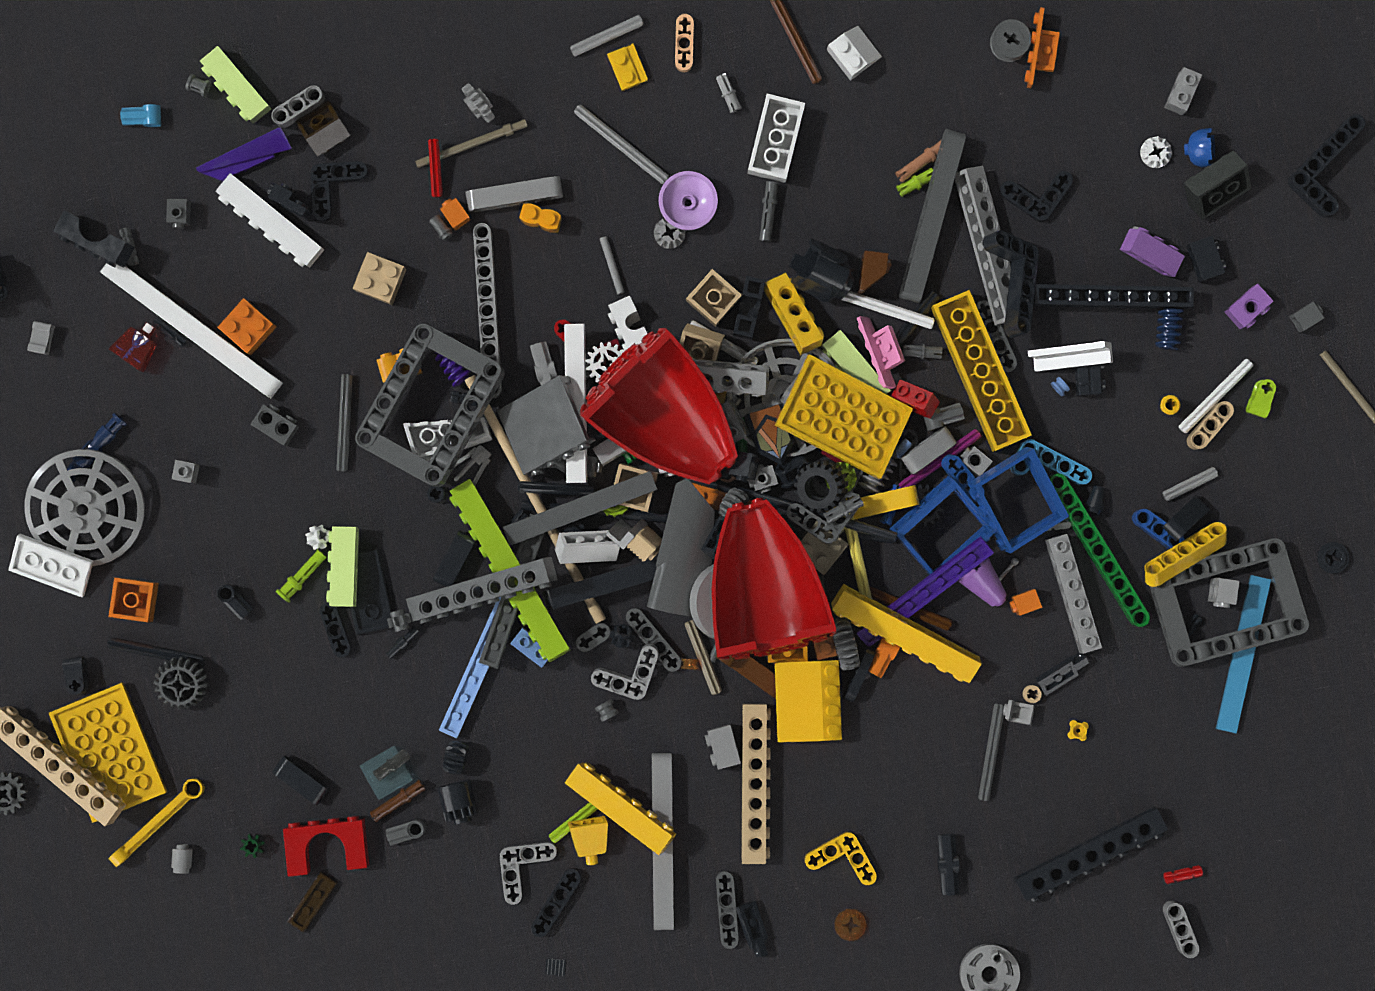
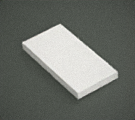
M19 534L16 538L9 571L83 597L94 561Z

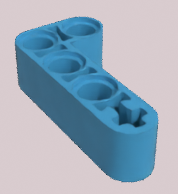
M1030 439L1022 442L1017 450L1019 452L1024 449L1027 443L1031 444L1044 468L1055 474H1063L1067 480L1077 485L1087 484L1092 478L1090 469L1035 440ZM1045 452L1051 456L1049 463H1045L1042 460V455ZM1022 460L1025 465L1022 472L1016 470L1015 465L1010 468L1011 472L1015 475L1027 473L1029 468L1025 460ZM1062 461L1066 462L1069 466L1067 472L1060 470L1059 466ZM1073 471H1075V472H1077V473L1084 472L1083 476H1085L1086 478H1085V479H1082V480H1079V478H1080L1079 475H1077V474H1075V473H1074V474H1071V473H1072Z

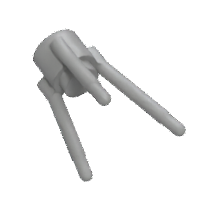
M480 444L477 448L473 447L470 452L457 461L454 468L470 456L472 458L454 478V481H458L476 462L478 465L482 463L473 480L474 486L477 484L485 467L490 462L488 458L491 456Z

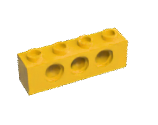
M784 273L765 282L764 292L799 354L803 355L820 347L824 334L822 329L814 323L815 319L812 312L806 309L803 296L801 294L798 295L794 284L791 283L792 278H789ZM781 295H788L790 299H784ZM791 311H797L800 315H792ZM801 327H805V328H807L809 331H808V332H803V331L800 330V328H801Z

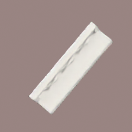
M1105 341L1028 351V357L1034 358V370L1036 372L1113 363L1112 345L1110 342Z

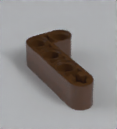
M729 656L730 659L727 660L719 659L776 699L775 673L752 657L735 660V658Z

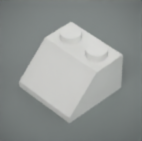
M859 26L843 33L827 47L829 54L850 81L882 57Z

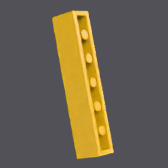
M587 762L579 763L565 784L657 855L662 854L676 836V833L673 832L674 828L666 822H660L654 812L643 809L641 807L642 804L635 798L630 799L626 796L624 789L619 786H613L607 776L596 773L594 771L595 768Z

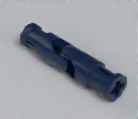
M114 412L112 414L113 417L108 423L98 429L94 439L89 440L81 449L88 447V449L102 452V447L110 444L116 437V433L123 426L127 425L126 421ZM75 456L67 467V471L76 468H88L96 458L89 459L86 456ZM72 475V476H70L71 479H72V482L75 483L76 477H77L78 475Z

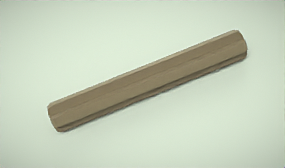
M690 620L685 623L686 630L712 695H716L722 692V688L699 629L694 620Z

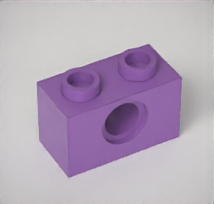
M1256 284L1224 312L1239 329L1244 327L1248 329L1256 322L1254 318L1257 315H1264L1271 308L1269 305L1273 300L1259 284ZM1247 303H1251L1253 305V313H1250L1246 310Z

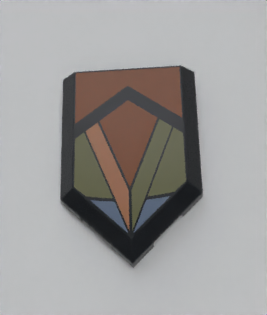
M783 403L745 415L757 453L780 465H783L795 441L792 434L775 426L783 409Z

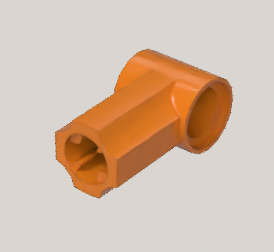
M882 637L875 649L876 653L868 671L882 678L890 661H893L897 655L900 646L896 644L891 645Z

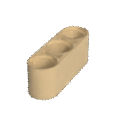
M1227 401L1217 403L1187 437L1189 448L1198 450L1207 446L1233 415L1234 408L1231 403ZM1221 405L1227 409L1225 416L1219 413ZM1208 420L1214 423V429L1212 431L1208 430L1206 427V423ZM1196 435L1200 436L1202 440L1199 446L1193 442V438Z

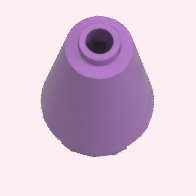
M989 558L958 580L959 583L992 607H998L1006 601L1005 597L1007 594Z

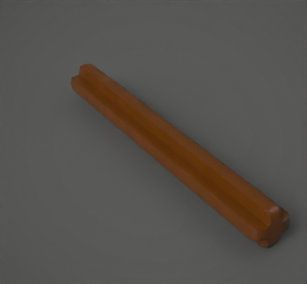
M770 0L813 84L820 82L822 77L783 1Z
M869 586L872 599L889 606L899 599ZM923 608L912 615L946 631L952 625L951 620Z

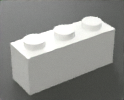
M608 530L559 533L555 552L560 564L616 561L620 547L606 535Z

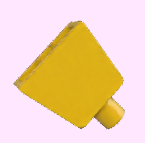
M605 816L569 821L568 827L578 857H586L587 865L597 864V854L606 853L608 822Z

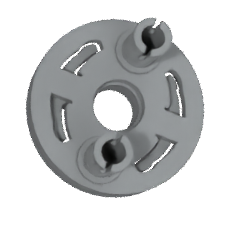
M978 945L965 955L960 965V981L965 991H1005L1006 989L1007 991H1016L1019 985L1020 969L1014 956L1000 945ZM988 966L994 967L997 972L996 977L991 981L984 980L982 977V971Z

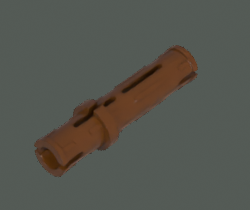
M419 779L408 788H402L400 793L373 811H370L371 817H375L374 821L378 822L404 803H410L412 798L426 790L425 785L421 784L422 781Z

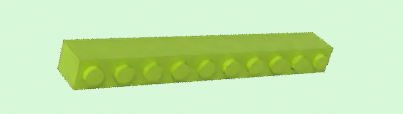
M471 479L450 490L452 496L449 498L455 508L459 506L462 512L459 516L464 524L468 523L472 529L469 531L474 541L478 540L481 547H479V550L484 558L488 557L491 561V564H489L491 571L495 573L521 565ZM515 577L514 582L518 585V580ZM535 588L533 592L522 594V591L516 592L517 596L508 599L514 609H519L521 614L518 617L523 626L528 625L531 631L528 634L533 643L538 642L541 647L538 651L543 660L548 659L549 662H552L571 651Z

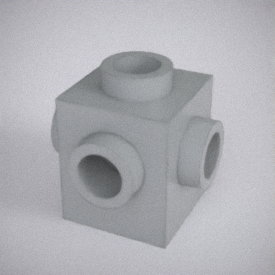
M764 464L758 465L755 481L748 480L750 488L754 487L755 491L759 490L760 493L770 491L771 486L778 484L773 466L764 467ZM759 475L765 476L764 482L758 480Z

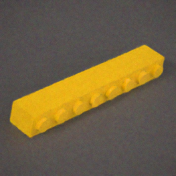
M845 584L842 585L831 603L833 613L838 617L850 619L851 623L855 626L865 627L874 636L880 635L889 644H896L902 647V650L910 655L913 653L919 656L921 661L936 665V668L941 672L953 674V677L958 681L970 683L982 664L980 657Z

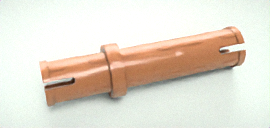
M941 141L931 148H926L923 154L899 171H896L897 178L900 177L899 180L903 183L928 163L935 162Z

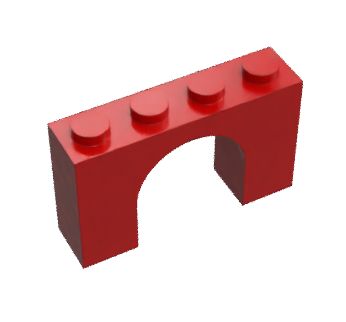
M349 816L345 821H339V818L327 819L328 822L320 823V820L308 821V825H300V822L288 823V827L283 829L288 877L307 875L311 872L309 844L312 838L319 833L334 834L342 841L345 848L347 870L367 868L369 866L365 818L359 819V816Z

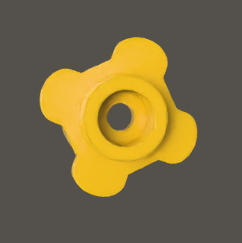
M1071 720L1069 723L1070 732L1067 733L1068 738H1077L1080 741H1085L1087 739V729L1089 728L1088 723H1079L1076 720Z

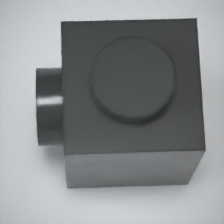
M167 199L166 222L172 225V228L183 229L184 225L190 226L191 202L187 199Z
M1314 301L1289 316L1299 333L1324 319L1322 315L1323 310Z

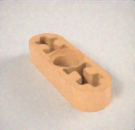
M682 14L676 20L675 66L680 72H688L693 66L694 21L688 14ZM683 19L690 23V25H687V33H691V35L683 33V25H679V23H683ZM682 38H687L690 41L688 48H681L679 46V41ZM682 53H686V61L690 62L686 64V67H682V64L678 63L682 61Z

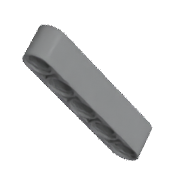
M559 176L465 192L468 212H479L563 197Z

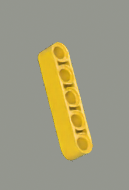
M916 485L861 497L864 506L860 507L854 514V520L920 505Z
M1214 522L1146 563V584L1151 587L1160 586L1225 546L1227 542L1225 524Z

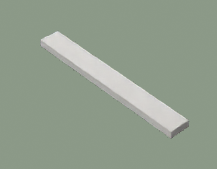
M564 324L565 376H569L572 384L567 387L580 415L581 406L583 404L586 405L585 324ZM580 415L587 432V421ZM587 449L574 452L573 457L566 459V483H587Z

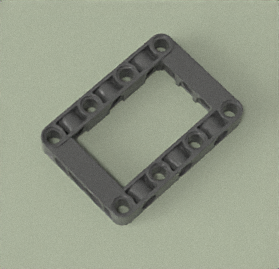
M419 324L413 330L358 429L355 441L360 447L433 487H441L446 483L505 375L504 369L496 361L427 324ZM428 330V338L422 340L421 334ZM433 350L465 369L467 368L476 373L477 377L431 460L427 461L383 437L384 434L382 433L389 420L392 421L403 401L402 397L408 386H411L416 378L427 352ZM406 365H409V372L407 374H403L402 368ZM496 367L497 374L489 376V370ZM390 400L389 408L384 409V401ZM477 402L478 408L475 411H470L471 403ZM370 434L371 441L365 444L363 439L366 435ZM453 437H458L459 439L456 446H451L450 444ZM438 471V480L432 481L431 475Z
M1277 538L1207 556L1169 579L1163 585L1157 587L1149 586L1171 660L1178 667L1192 665L1305 633L1309 628V621L1285 544ZM1271 544L1278 548L1277 554L1270 552L1269 547ZM1232 555L1239 557L1240 562L1238 565L1231 561ZM1261 562L1268 564L1272 576L1271 583H1274L1278 596L1276 599L1277 602H1280L1284 615L1282 619L1190 643L1174 586L1246 568ZM1194 565L1201 567V575L1194 573ZM1294 620H1298L1300 622V630L1294 629ZM1256 630L1263 634L1261 641L1255 638ZM1218 641H1222L1225 644L1224 651L1217 649L1216 644ZM1180 651L1185 652L1187 655L1185 662L1180 661L1178 658Z

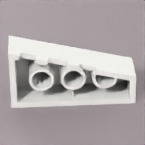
M484 417L480 419L464 449L493 440L488 423ZM452 420L403 423L412 453L430 461ZM453 437L451 439V446H456L458 444V437Z

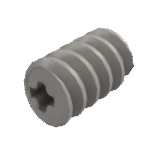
M890 458L881 479H877L869 474L868 476L862 475L861 478L864 483L858 482L857 484L872 494L874 492L881 493L878 486H885L882 479L889 480L886 472L893 473L890 466L897 467L898 465Z

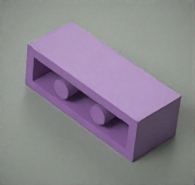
M1144 228L1129 229L1120 250L1163 276L1175 277L1184 259V255L1178 252L1179 249L1172 245L1167 246L1164 244L1163 239L1157 236L1152 237L1149 235L1150 232Z

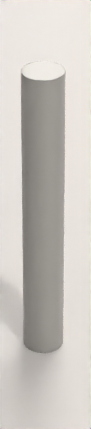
M607 236L602 237L600 242L617 295L625 293Z

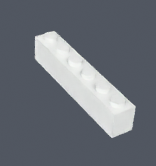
M231 173L215 191L220 195L218 199L226 206L230 203L235 207L233 211L241 218L244 215L249 218L250 221L248 223L256 230L261 228L265 231L263 236L269 241L273 242L276 240L281 244L278 247L287 255L292 253L295 256L294 261L301 267L306 265L310 268L324 251L322 247Z

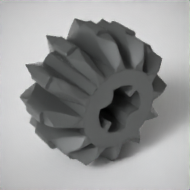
M735 487L730 489L719 505V515L725 517L727 509L731 508L735 503L743 502L744 505H748V495Z

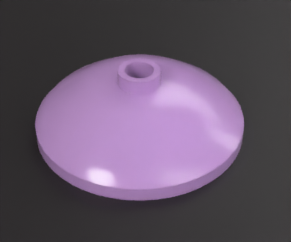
M683 171L674 174L666 180L659 193V208L664 219L672 226L681 230H695L703 227L712 219L717 209L718 197L714 185L707 177L697 172ZM686 200H690L692 204L690 206H686L684 202Z

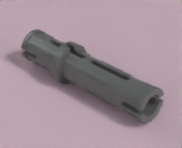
M766 181L765 197L762 199L764 206L760 241H772L775 205L778 204L776 196L779 183Z

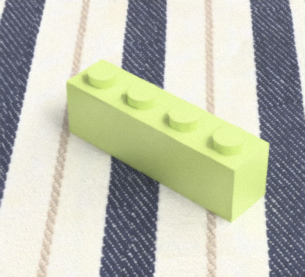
M218 46L200 60L204 65L201 69L208 77L212 75L215 78V86L221 92L226 91L229 95L226 99L233 107L237 105L241 109L239 114L246 122L250 120L254 124L271 110L269 105Z
M841 330L821 346L823 348L822 352L833 360L837 369L885 394L891 391L888 388L882 387L878 381L879 376Z
M332 526V531H329V543H332L331 551L328 552V562L331 563V571L327 573L330 590H327L326 599L329 602V606L356 607L359 528Z

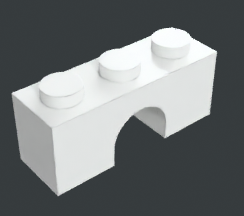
M627 296L608 305L611 311L608 313L611 323H616L618 327L615 329L619 340L623 339L625 344H622L624 351L634 343H642V338L647 335L645 328L630 329L632 324L640 321L631 297Z

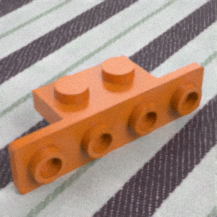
M1040 7L1038 13L1035 12L1033 24H1036V31H1032L1031 34L1033 50L1029 51L1027 63H1030V70H1026L1024 82H1028L1027 88H1031L1033 85L1035 70L1053 72L1055 67L1060 32L1041 30L1045 9L1043 7Z

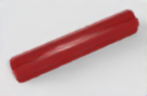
M429 139L432 197H441L442 180L439 140Z

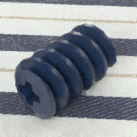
M1164 308V310L1158 312V315L1163 318L1157 320L1162 326L1156 328L1157 331L1161 332L1156 335V338L1161 340L1155 343L1156 347L1167 350H1179L1175 345L1180 344L1181 341L1175 339V337L1181 336V333L1177 332L1176 329L1182 328V325L1177 324V321L1183 320L1182 317L1178 316V313H1182L1184 310Z

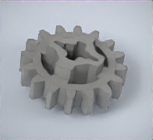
M469 83L462 88L466 96L463 101L477 118L482 116L487 123L494 119L495 116L490 110L493 105L480 88L475 90Z

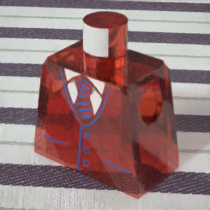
M147 322L140 331L130 327L109 350L139 371L144 372L157 346V343L150 339L156 328Z

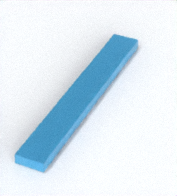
M1250 575L1238 631L1261 625L1271 579ZM1256 630L1254 635L1255 638L1258 640L1259 631ZM1256 647L1232 654L1216 729L1237 733Z

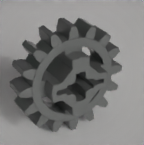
M1 772L0 781L6 780L10 782L6 785L0 783V814L4 811V815H9L10 811L12 813L17 812L16 807H23L21 801L27 800L23 794L27 793L28 790L23 789L26 783L19 782L20 776L14 778L13 772L9 773L8 776L6 772ZM3 790H7V793H6L7 797H4V796H3V795H4V791H3ZM4 802H7L8 804H11V806H7V807H6V806H1V805H2Z

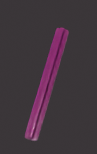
M976 429L972 430L931 463L901 481L899 487L904 488L919 483L942 466L941 462L944 456L948 454L958 455L980 439L979 431Z

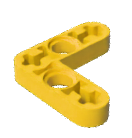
M851 832L840 834L808 852L805 856L806 866L811 870H816L845 854L862 884L871 885L876 881L877 875L856 836ZM846 836L849 838L853 837L854 840L851 843L854 848L857 845L859 849L851 851L850 854L847 853V851L851 850L849 846L843 844L845 841L844 837ZM833 845L836 847L837 851L834 856H828L825 853L827 846ZM822 850L823 856L827 860L823 861L821 857L817 860V865L809 864L810 856L818 857L820 856L818 851ZM855 853L863 855V861L860 864H855L852 861ZM866 863L869 865L865 866L867 872L873 873L870 876V881L862 879L864 876L862 869L857 871V868L863 867Z

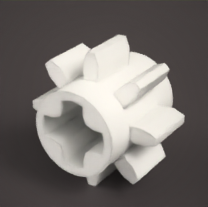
M323 525L310 527L311 532L305 534L307 536V544L313 546V550L319 547L321 549L326 548V542H329V530L324 529Z

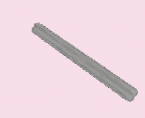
M582 105L576 107L574 113L657 181L664 184L669 179L668 174Z

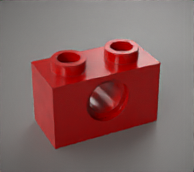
M899 380L891 395L892 398L913 408L912 412L929 419L932 418L940 403L934 393L903 380Z

